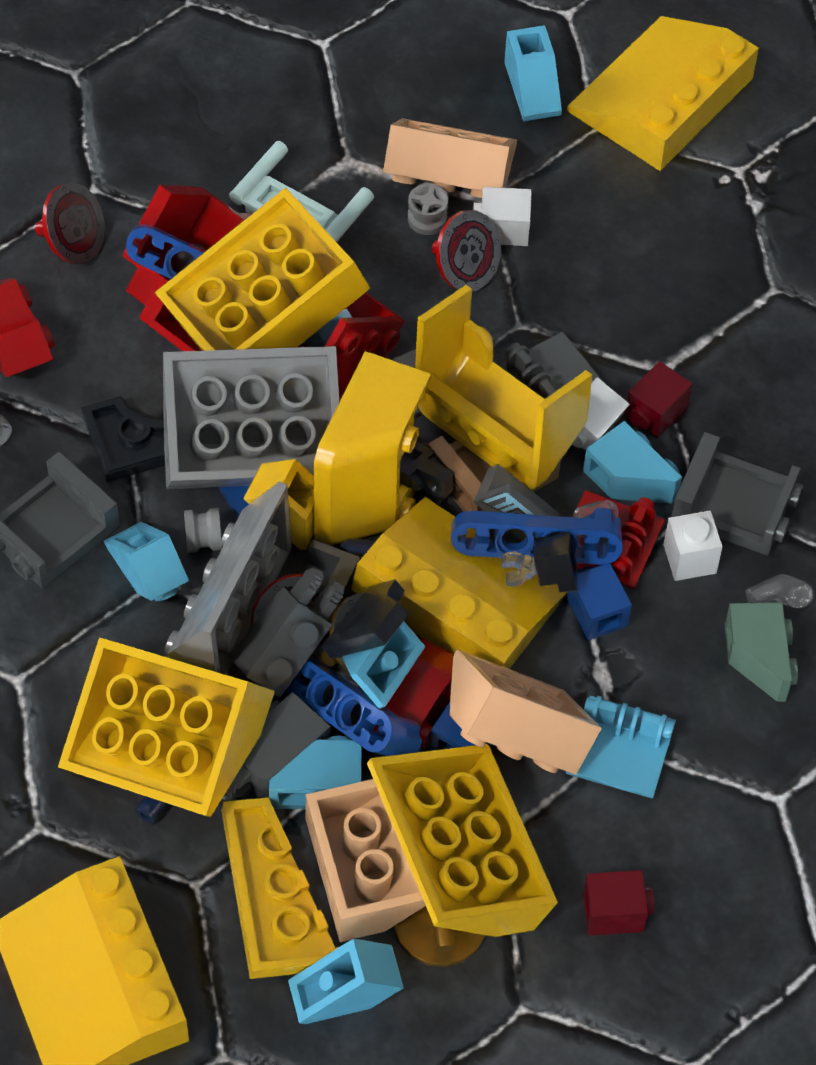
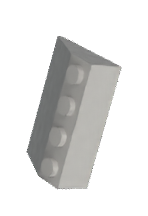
M336 346L163 352L166 489L250 486L262 463L296 459L314 476V460L319 443L339 404Z
M282 482L276 483L246 506L240 513L236 523L230 522L226 527L221 540L223 548L218 558H211L206 565L202 579L204 584L198 595L192 594L184 610L185 621L180 631L174 630L168 638L164 652L168 658L228 675L234 663L230 656L251 628L252 608L259 594L271 582L277 579L292 549L287 484Z

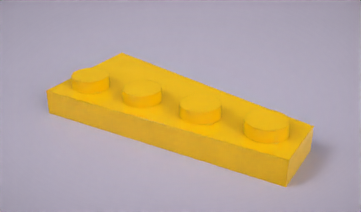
M269 797L223 802L221 811L250 979L298 974L339 947L335 948L327 931L329 926L322 911H318L308 890L310 885L303 870L299 871L292 856V847Z

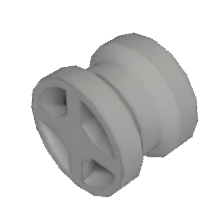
M422 184L412 189L408 199V223L410 228L422 235L439 233L447 222L448 196L446 191L435 184Z
M219 507L210 508L206 513L198 514L194 510H184L187 553H197L200 548L208 547L213 551H221Z

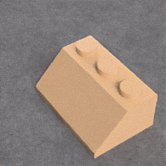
M401 118L391 124L383 172L393 174L392 180L395 182L416 184V179L431 181L432 184L440 186L447 192H455L456 186L471 189V196L482 198L483 187L506 188L517 139Z
M459 649L456 650L453 656L449 715L462 729L460 735L467 741L480 747H484L487 742L496 745L499 751L516 760H521L523 756L533 759L536 765L551 773H557L558 769L576 775L602 728L563 689Z
M374 779L306 794L305 819L340 942L385 932L426 906Z

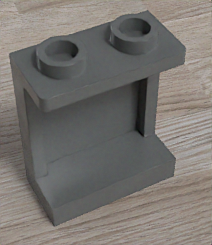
M704 432L675 498L672 517L711 510L720 539L768 556L774 540L782 543L790 523V518L785 517L787 508L796 509L804 488L803 484L797 483L801 468L792 465L789 475L785 476L718 452L720 437Z
M61 452L56 453L46 461L48 476L0 513V552L2 551L11 559L13 568L23 579L28 580L31 578L42 589L120 527L117 503Z

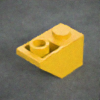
M296 459L262 463L243 499L250 504L276 483L282 482L287 484L291 542L300 550H305L314 534V476Z

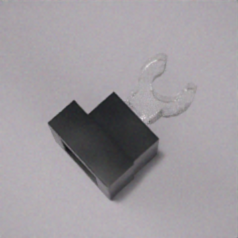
M570 532L555 533L552 536L535 538L533 558L518 552H507L502 555V568L515 567L519 569L518 571L507 572L506 586H519L526 580L533 578L534 575H538L540 586L558 584L559 592L577 590L578 565Z

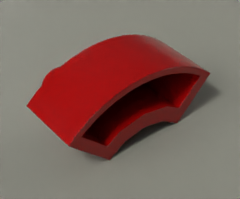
M13 278L0 281V372L5 377L53 360L50 349L55 347L49 328L46 324L40 325L39 320L29 308L32 307V301L26 286L23 283L18 285L17 280Z
M424 638L420 639L425 645L424 650L385 706L396 715L414 720L419 724V735L422 739L420 750L422 751L430 743L431 729L435 720L450 702L454 656L453 653ZM376 725L373 730L378 731L379 725Z

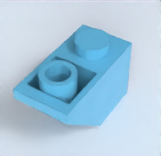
M545 25L507 31L504 63L523 122L560 116L562 114L555 54Z
M625 421L586 448L583 472L611 499L638 501L639 498L643 497L650 499L654 503L672 504L675 502L682 481L678 468L669 459H663L651 447L646 436L639 431L635 432Z

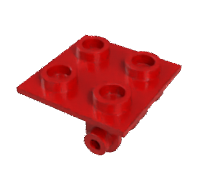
M585 490L573 517L584 518L592 514L596 508H607L612 510L615 517L620 518L623 550L620 557L610 564L621 585L635 589L665 519L655 516V504L648 498H639L630 507ZM578 535L579 546H583V535ZM577 563L578 569H582L587 566H601L599 564Z

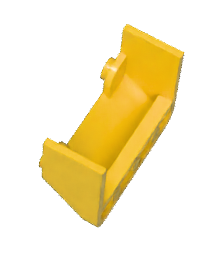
M465 285L418 317L415 368L431 373V380L420 400L418 408L426 418L492 467L498 464L533 491L549 478L587 423L593 374L585 370L548 398L544 399L493 362V339L484 327L478 326L470 320L472 288Z
M366 351L364 352L326 428L315 455L314 539L316 541L334 546L341 544L347 539H360L383 533L415 506L416 499L413 497L416 490L400 483V460L404 452L411 453L415 447L419 428L414 426V413L431 380V373Z

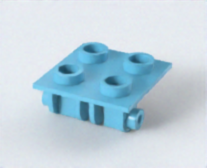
M598 695L597 697H587L584 711L602 729L577 774L575 775L567 771L566 774L653 799L676 720L668 718L665 714L661 716L643 711L640 707H629L626 703L622 705L604 700Z

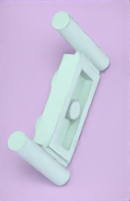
M276 141L229 193V198L237 205H245L246 212L253 214L286 187L336 242L374 199L373 193L368 188L363 187L341 213L337 215L327 207L267 176L288 152L287 146L281 141Z

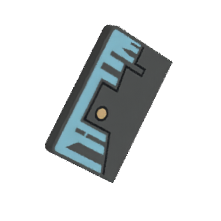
M499 464L488 468L474 500L477 506L487 512L545 516L560 515L558 511ZM520 529L509 530L521 541L527 538L526 533Z

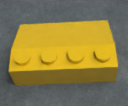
M660 16L567 106V112L661 171L753 79L759 47L728 28Z
M285 187L164 284L155 294L202 351L297 348L367 292L370 286L349 255Z
M424 497L382 533L357 563L351 590L355 593H364L370 586L396 579L405 590L403 597L399 601L408 612L404 622L414 633L453 654L459 649L510 669L566 597L567 592H559L557 584L540 586L537 571L520 559L461 554L454 548L451 541V525L455 516ZM467 528L466 537L475 538L476 530Z
M99 637L58 767L211 817L260 738L275 691L248 681Z
M486 744L484 747L475 745L369 759L367 765L434 926L493 937L534 931L558 901L489 745Z
M120 856L75 872L0 918V953L42 1065H129L189 1042L186 1017Z

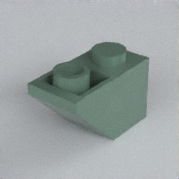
M783 603L729 604L724 625L729 664L774 700L786 702L790 686L797 684L798 667L796 658H789L788 646L792 645L793 627L791 619H784Z

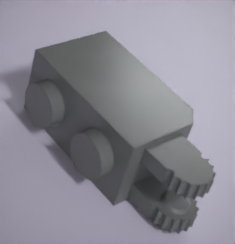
M314 567L306 570L291 591L283 588L274 594L230 656L246 677L262 687L275 691L274 694L279 697L282 696L333 625L328 618L337 607L338 602L343 598L344 586L333 580V582L330 581L324 587L312 605L309 604L316 590L320 588L319 586L322 584L324 576L323 572Z
M293 692L283 701L276 700L271 703L260 738L218 805L222 808L225 801L243 800L251 792L259 798H268L269 780L315 740H326L331 737V726Z

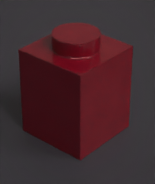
M659 361L628 391L627 402L629 406L625 410V416L629 418L636 428L646 430L658 438L688 408L693 384Z
M642 870L586 874L583 898L588 936L643 932L647 915L654 914V896L652 887H644Z

